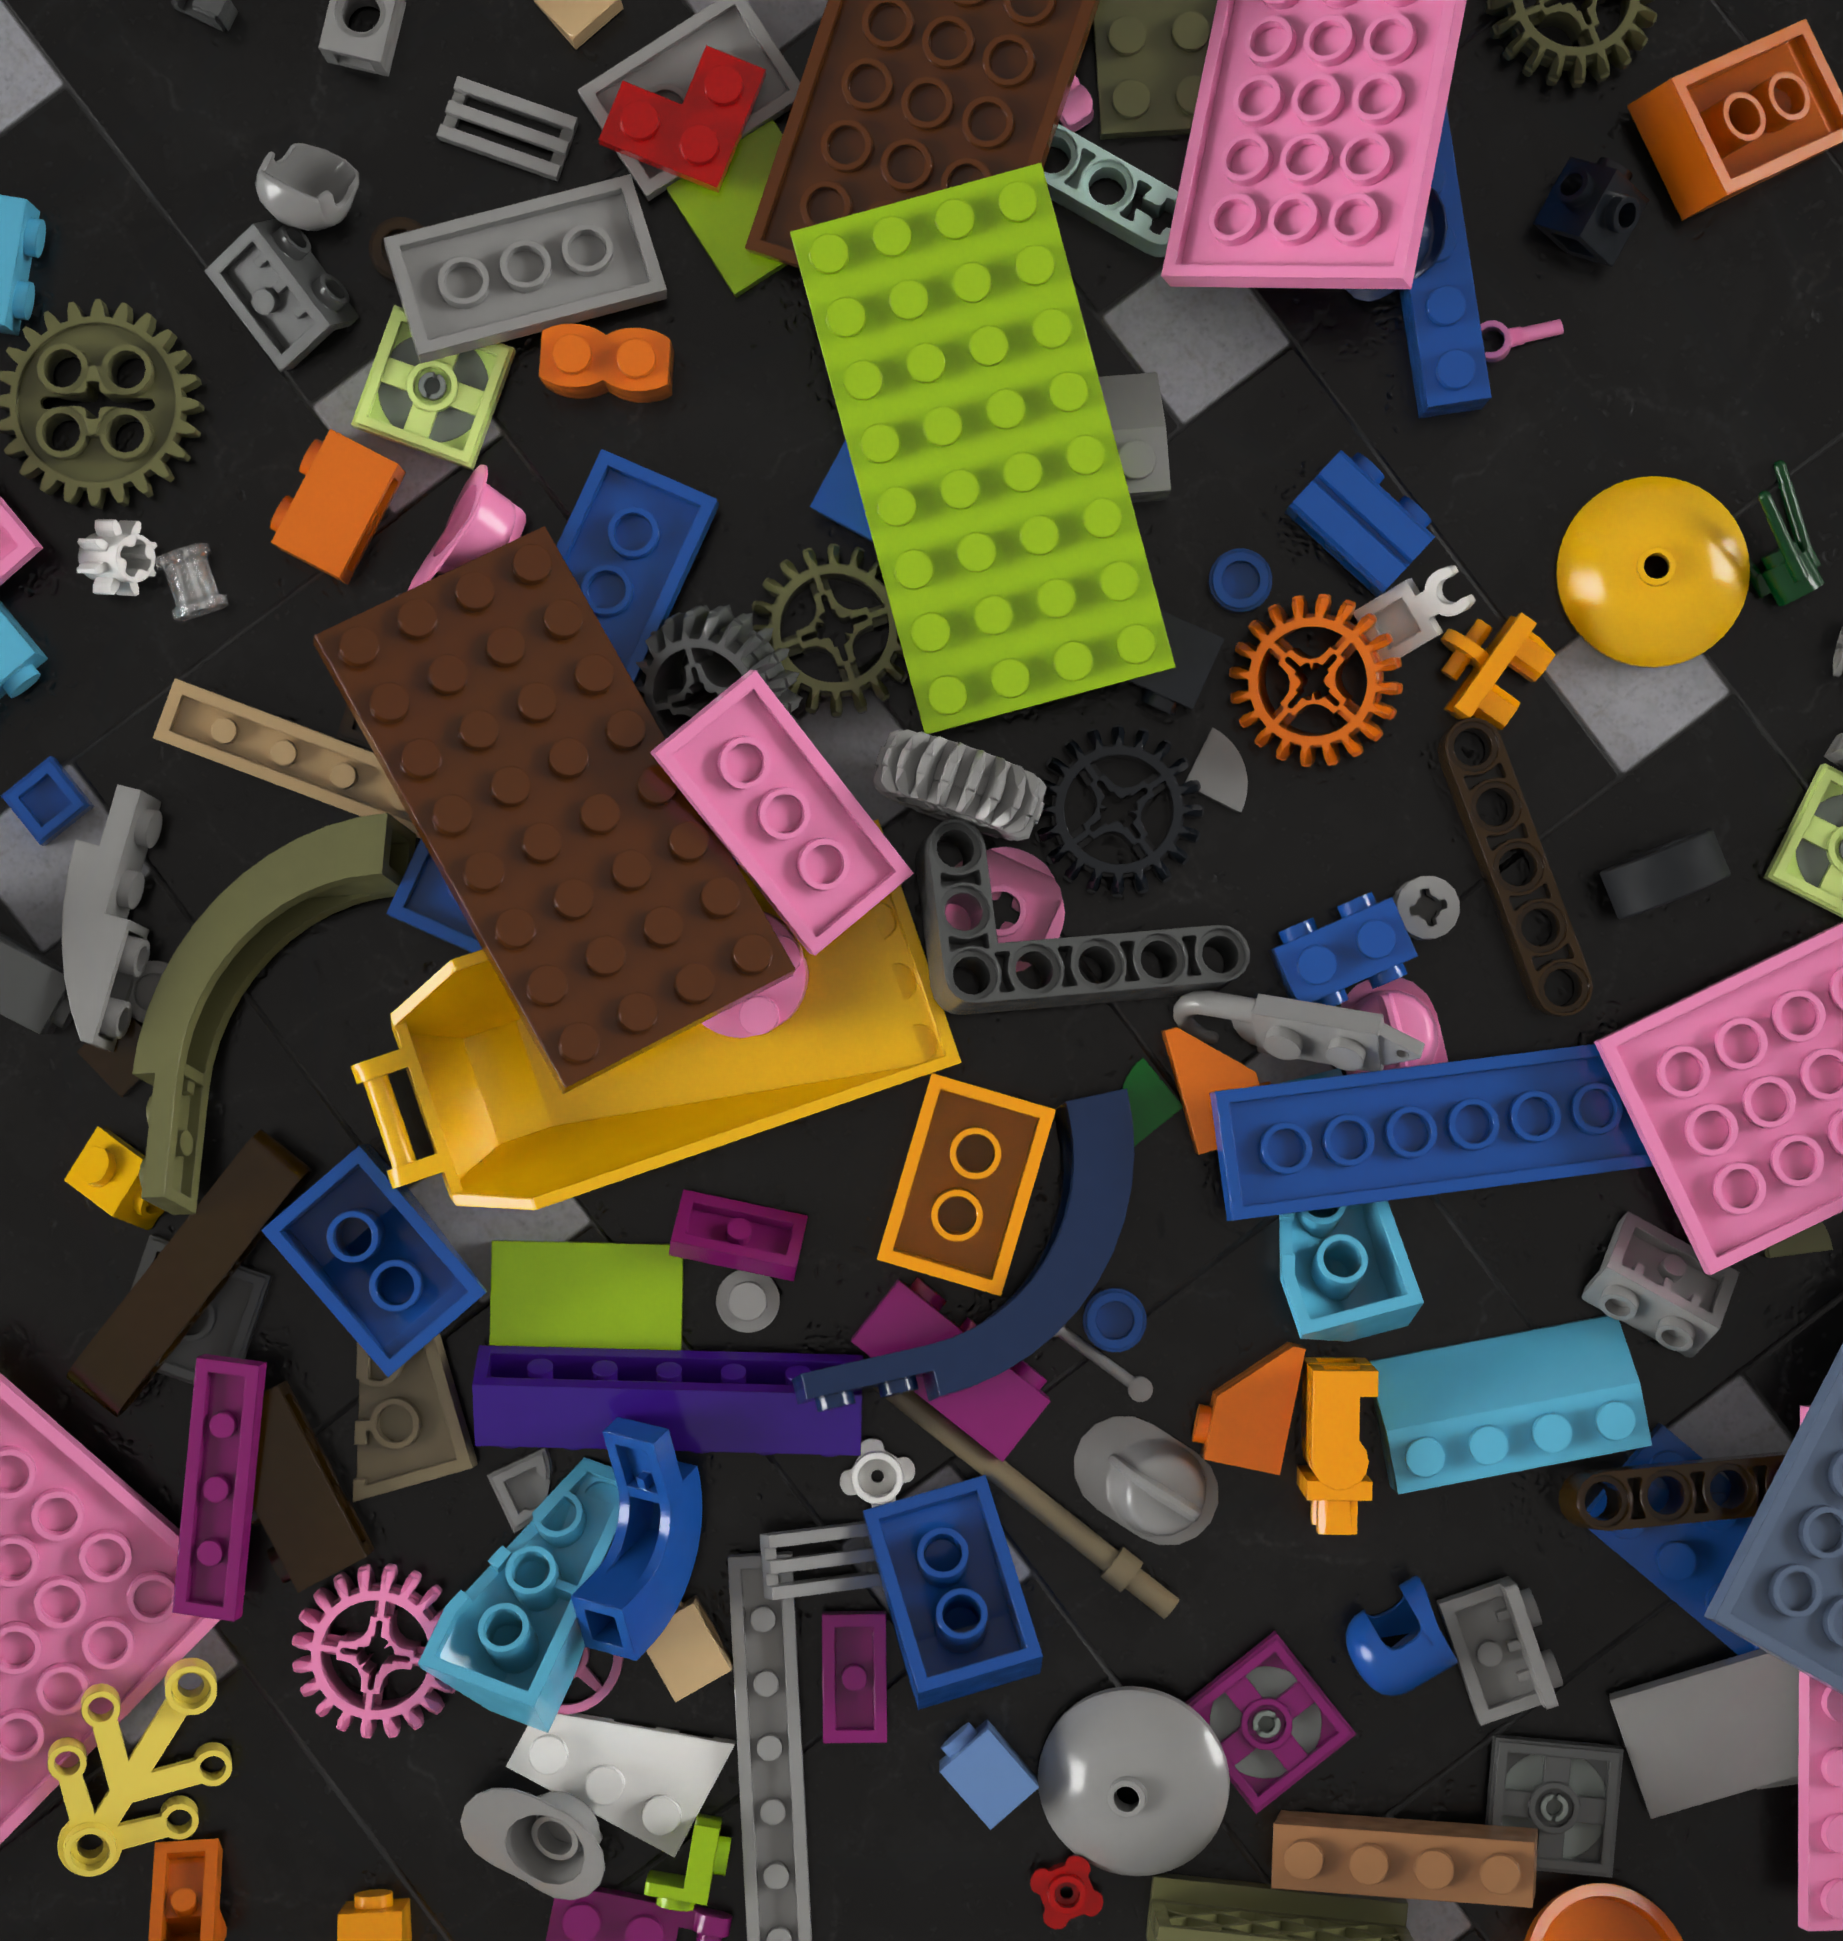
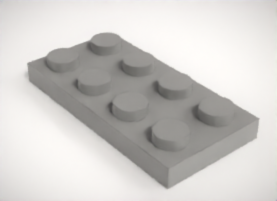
M631 174L384 238L385 250L420 364L539 333L551 326L573 324L667 299L665 281Z

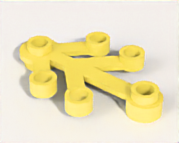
M184 1658L169 1668L164 1682L166 1698L129 1757L118 1722L121 1706L117 1690L108 1684L100 1683L92 1685L84 1692L81 1699V1714L85 1722L92 1726L109 1787L96 1810H94L83 1777L87 1767V1751L83 1743L72 1737H64L55 1741L49 1748L48 1770L59 1781L69 1821L61 1829L58 1836V1856L62 1864L72 1873L85 1877L98 1876L109 1871L118 1862L124 1849L167 1837L183 1840L192 1836L199 1825L198 1807L191 1798L183 1795L167 1799L161 1806L160 1813L123 1822L120 1821L133 1802L199 1784L211 1787L219 1786L229 1779L232 1773L231 1753L226 1746L218 1742L203 1744L196 1750L193 1758L154 1768L187 1715L203 1713L212 1706L216 1699V1674L213 1668L204 1660ZM195 1673L203 1681L196 1689L187 1690L179 1685V1679L185 1674ZM96 1698H106L113 1704L111 1710L104 1714L94 1713L89 1708V1704ZM68 1751L75 1753L79 1757L78 1763L69 1768L61 1767L55 1761L60 1753ZM211 1756L219 1757L225 1763L216 1772H207L200 1765L206 1758ZM176 1810H184L191 1815L190 1820L183 1825H174L167 1818ZM94 1834L102 1840V1843L96 1849L86 1850L78 1844V1841L85 1835Z

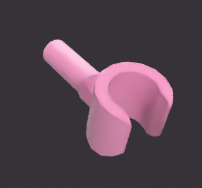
M1076 75L1074 76L1060 118L1062 126L1074 133L1089 124L1094 118L1091 95L1082 84L1080 85Z
M1561 319L1509 329L1503 323L1496 320L1480 324L1482 335L1489 331H1496L1505 339L1503 346L1499 350L1485 352L1486 361L1488 362L1503 360L1509 354L1511 347L1564 333Z

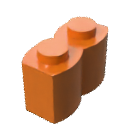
M559 324L542 330L539 377L548 390L568 398L588 399L610 392L623 400L637 403H652L672 396L675 351L671 340L667 336L650 329L624 328L605 335L593 327L582 324Z

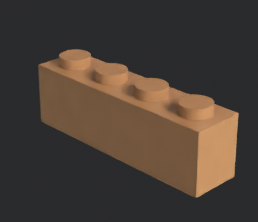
M1281 1810L1273 1823L1271 1889L1533 1908L1536 1893L1538 1828Z

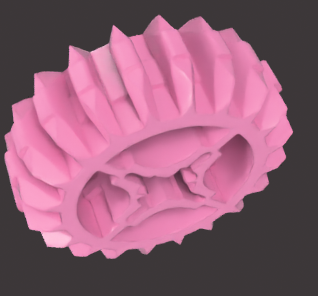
M391 1563L384 1567L381 1582L377 1583L371 1565H361L357 1573L358 1587L355 1586L351 1577L345 1572L337 1574L333 1580L339 1597L330 1590L320 1587L313 1594V1597L324 1613L316 1609L305 1608L299 1615V1620L314 1630V1633L300 1632L296 1633L292 1638L293 1646L298 1649L311 1651V1655L302 1656L292 1664L294 1672L305 1673L313 1671L314 1678L307 1681L300 1688L304 1697L311 1696L321 1690L326 1698L317 1706L315 1712L320 1717H324L334 1706L342 1710L343 1713L337 1720L336 1728L343 1732L351 1725L354 1717L362 1718L360 1731L363 1738H371L377 1727V1720L381 1719L387 1736L389 1738L397 1737L401 1729L400 1715L404 1717L408 1725L414 1730L421 1728L425 1720L419 1705H422L426 1710L435 1715H438L445 1707L441 1696L434 1689L451 1694L456 1691L427 1672L423 1683L411 1693L396 1699L382 1700L390 1672L398 1669L411 1670L414 1666H419L418 1662L425 1649L424 1646H421V1641L408 1639L400 1632L397 1626L398 1611L395 1610V1605L404 1608L416 1618L422 1626L428 1641L444 1610L443 1608L436 1612L431 1605L443 1592L439 1585L432 1586L424 1596H421L415 1589L421 1581L422 1574L413 1570L406 1578L403 1586L396 1584L398 1569L396 1564ZM376 1600L375 1611L370 1617L368 1630L364 1632H347L344 1636L331 1634L333 1625L342 1611L360 1602ZM382 1629L381 1637L388 1641L385 1648L392 1646L394 1654L384 1661L377 1672L378 1664L370 1660L374 1653L367 1655L365 1647L372 1643ZM330 1654L336 1655L337 1660L351 1663L357 1668L361 1676L360 1691L363 1692V1696L351 1690L339 1678L333 1667Z

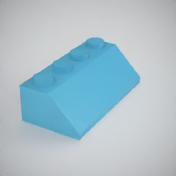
M1607 1315L1369 1361L1379 1371L1378 1397H1373L1389 1485L1398 1495L1652 1446L1640 1380L1620 1321Z

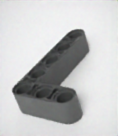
M947 820L934 828L920 843L916 851L915 867L930 987L937 1004L951 1014L969 1015L1176 997L1200 990L1216 992L1237 979L1245 972L1249 964L1250 949L1247 940L1239 931L1224 925L998 943L986 847L979 830L965 820ZM944 841L956 845L961 851L963 866L950 867L939 858L937 843ZM947 904H957L967 911L971 920L970 930L962 931L950 925L945 916V906ZM1204 946L1213 947L1222 955L1225 962L1223 973L1212 971L1204 963L1202 957ZM1142 951L1152 952L1162 961L1164 967L1162 979L1148 975L1141 964ZM1081 956L1090 957L1100 965L1103 973L1101 984L1091 983L1082 976L1078 967ZM1017 962H1028L1035 966L1041 977L1039 989H1030L1019 981L1016 974ZM955 967H965L976 975L979 982L977 994H966L955 985L953 979V969Z

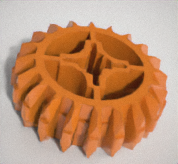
M1329 594L1318 595L1315 613L1309 612L1308 602L1304 595H1298L1292 598L1291 606L1294 617L1289 619L1285 610L1279 604H1274L1268 608L1269 617L1275 625L1272 630L1259 620H1253L1249 624V630L1261 642L1258 646L1243 641L1237 643L1235 651L1239 655L1251 659L1250 667H1231L1229 669V677L1248 679V689L1231 693L1230 699L1233 704H1240L1249 700L1252 702L1254 711L1244 714L1239 719V723L1243 728L1254 725L1259 720L1266 726L1255 739L1256 745L1264 747L1275 736L1282 739L1276 751L1277 759L1281 761L1287 760L1292 754L1295 745L1301 746V766L1310 767L1316 759L1317 748L1322 747L1327 765L1333 766L1340 762L1338 743L1342 742L1347 752L1352 757H1357L1364 752L1362 743L1356 735L1359 731L1373 741H1378L1383 736L1381 728L1371 720L1374 714L1388 720L1395 718L1397 710L1393 706L1380 701L1382 694H1401L1403 692V684L1396 681H1384L1383 671L1398 669L1402 666L1400 657H1391L1381 661L1377 650L1389 646L1393 642V638L1390 633H1385L1372 641L1369 639L1366 633L1377 622V617L1374 614L1368 613L1361 618L1357 625L1350 622L1356 607L1354 601L1345 600L1335 616L1331 615L1332 601ZM1304 627H1322L1342 635L1337 643L1320 657L1309 656L1301 649L1294 648L1284 639L1289 634ZM1356 650H1358L1362 657L1367 675L1366 694L1361 707L1352 700L1353 696L1348 693L1342 682V671L1346 663L1351 659L1350 656ZM1271 655L1279 660L1278 664L1288 674L1290 681L1289 691L1277 710L1272 706L1266 689V670ZM1337 656L1333 664L1327 669L1329 673L1324 679V683L1330 688L1328 691L1330 694L1322 697L1321 692L1317 691L1312 696L1309 695L1301 698L1295 704L1296 700L1304 692L1303 688L1308 682L1306 675L1302 673L1304 669L1301 666L1310 664L1311 670L1318 669L1320 664H1329ZM1311 704L1322 705L1333 714L1338 713L1348 722L1339 730L1329 733L1306 732L1290 725L1298 714L1303 713Z

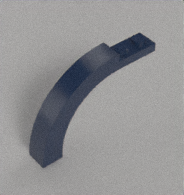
M1127 1088L1066 1101L1056 1108L1054 1117L1061 1152V1183L1054 1223L1046 1245L1034 1268L1018 1290L1003 1306L985 1321L955 1337L917 1348L802 1373L792 1379L797 1404L815 1401L818 1412L838 1409L856 1404L853 1393L856 1391L878 1387L880 1397L885 1398L918 1390L916 1378L922 1376L928 1401H933L962 1392L1005 1372L1033 1354L1057 1334L1080 1309L1098 1283L1114 1252L1125 1221L1132 1189L1135 1155L1133 1119Z

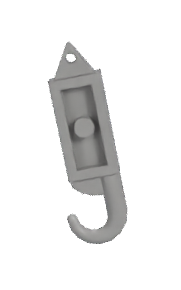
M1209 990L1192 991L1182 995L1173 1008V1018L1177 1026L1202 1042L1215 1044L1219 1041V1035L1217 1032L1206 1029L1198 1024L1192 1015L1199 1014L1231 1020L1234 1029L1240 1037L1249 1044L1257 1046L1259 1053L1270 1054L1282 1060L1300 1059L1329 1064L1345 1071H1382L1385 1065L1420 1059L1425 1046L1423 1042L1385 1024L1383 1014L1259 993L1257 998Z

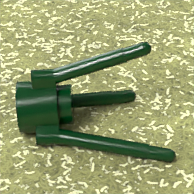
M1778 460L1774 463V471L1795 541H1792L1770 492L1761 491L1758 498L1779 548L1761 558L1766 568L1764 571H1761L1750 558L1749 563L1750 582L1758 597L1762 598L1772 593L1778 606L1781 607L1814 591L1825 582L1817 569L1821 563L1811 546L1786 463L1783 460Z

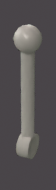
M1066 1324L1053 1336L1061 1338L1125 1385L1129 1396L1133 1400L1144 1402L1151 1397L1153 1386L1148 1378L1144 1376L1134 1377L1067 1328Z

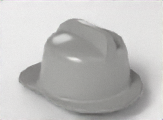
M1113 1416L1095 1424L1080 1440L1074 1456V1476L1082 1495L1098 1511L1132 1533L1158 1545H1180L1197 1537L1211 1523L1218 1506V1482L1211 1466L1197 1452L1160 1428L1134 1416Z
M491 1788L477 1793L464 1806L460 1821L464 1839L477 1855L491 1865L557 1899L576 1900L587 1897L601 1884L605 1872L603 1850L599 1844L603 1839V1835L592 1809L581 1799L566 1792L552 1791L534 1796L514 1788Z

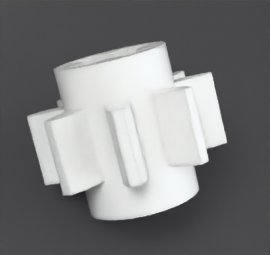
M95 520L94 528L96 533L86 538H78L77 543L80 548L78 552L79 566L76 568L77 573H84L88 578L95 580L93 584L94 594L139 595L137 582H141L149 576L155 577L156 575L154 570L156 542H150L146 537L139 534L141 531V522Z

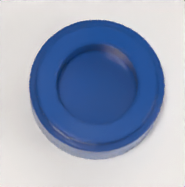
M1244 548L1229 550L1219 556L1212 565L1207 579L1208 591L1215 604L1224 611L1233 614L1252 612L1260 607L1269 596L1272 588L1271 569L1266 560L1252 550Z
M1110 1287L1102 1289L1090 1297L1083 1310L1082 1324L1087 1337L1096 1347L1107 1352H1122L1132 1348L1140 1341L1146 1329L1147 1317L1142 1303L1133 1293L1123 1288Z

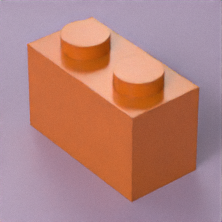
M330 429L324 441L316 438L306 451L299 472L306 476L295 497L286 495L278 505L270 523V529L276 532L271 543L280 550L348 585L406 472L398 463Z

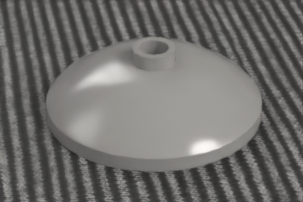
M1122 1686L1109 1688L1093 1693L1074 1704L1052 1728L1044 1744L1038 1767V1790L1041 1805L1049 1824L1059 1839L1073 1853L1086 1858L1091 1865L1120 1875L1150 1876L1161 1874L1178 1868L1192 1860L1210 1843L1217 1833L1229 1799L1230 1777L1227 1759L1222 1745L1210 1725L1199 1713L1180 1699L1162 1691L1146 1687ZM1121 1787H1130L1137 1792L1139 1801L1133 1804L1124 1803L1119 1799L1117 1790Z

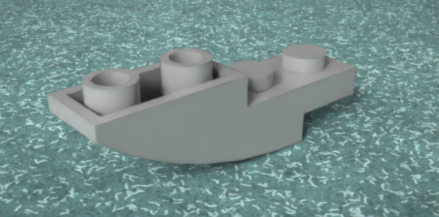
M119 784L116 787L100 845L75 840L65 887L61 943L64 980L70 1010L80 1041L114 1052L117 1039H121L129 1028L132 1017V1005L129 1002L134 979L143 974L150 956V943L147 940L149 929L127 918L130 909H135L141 900L145 883L141 870L148 848H152L156 844L162 829V814L159 811L161 801L142 790Z

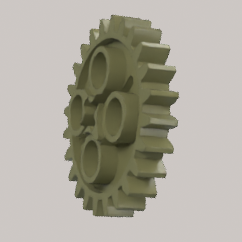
M95 299L91 315L87 317L74 301L69 302L67 310L68 321L62 323L53 314L46 311L44 313V320L47 332L40 335L35 330L25 326L22 331L31 346L26 352L12 347H8L6 350L8 355L18 363L15 372L0 371V380L11 387L10 394L0 395V408L10 411L9 417L0 420V433L16 435L17 438L7 445L4 452L12 459L28 455L19 473L30 480L45 472L40 490L50 496L64 484V501L70 505L76 506L84 491H87L90 505L95 509L103 508L107 492L112 493L118 504L126 507L129 506L130 487L135 486L149 498L153 496L149 477L156 473L169 482L174 480V476L166 464L170 457L186 462L190 460L191 457L178 444L181 437L200 438L201 432L187 423L186 418L187 415L203 412L204 405L197 400L187 398L186 393L202 385L201 379L193 374L180 373L193 359L186 350L168 353L177 339V336L171 330H164L152 337L157 320L151 314H144L133 325V309L126 303L122 302L113 318H111L107 305L101 299ZM65 358H78L82 369L77 381L67 387L56 386L53 375L58 363ZM129 359H142L146 369L142 381L132 388H121L117 381V373L120 366ZM99 391L116 403L141 402L145 400H153L155 403L151 411L102 407L99 410V418L81 406L44 409L42 405L43 401L47 398H61L68 401L92 403L97 401ZM65 421H77L80 436L75 446L65 451L55 450L52 437L57 426ZM140 422L144 429L142 443L133 451L120 452L115 441L117 432L126 423Z

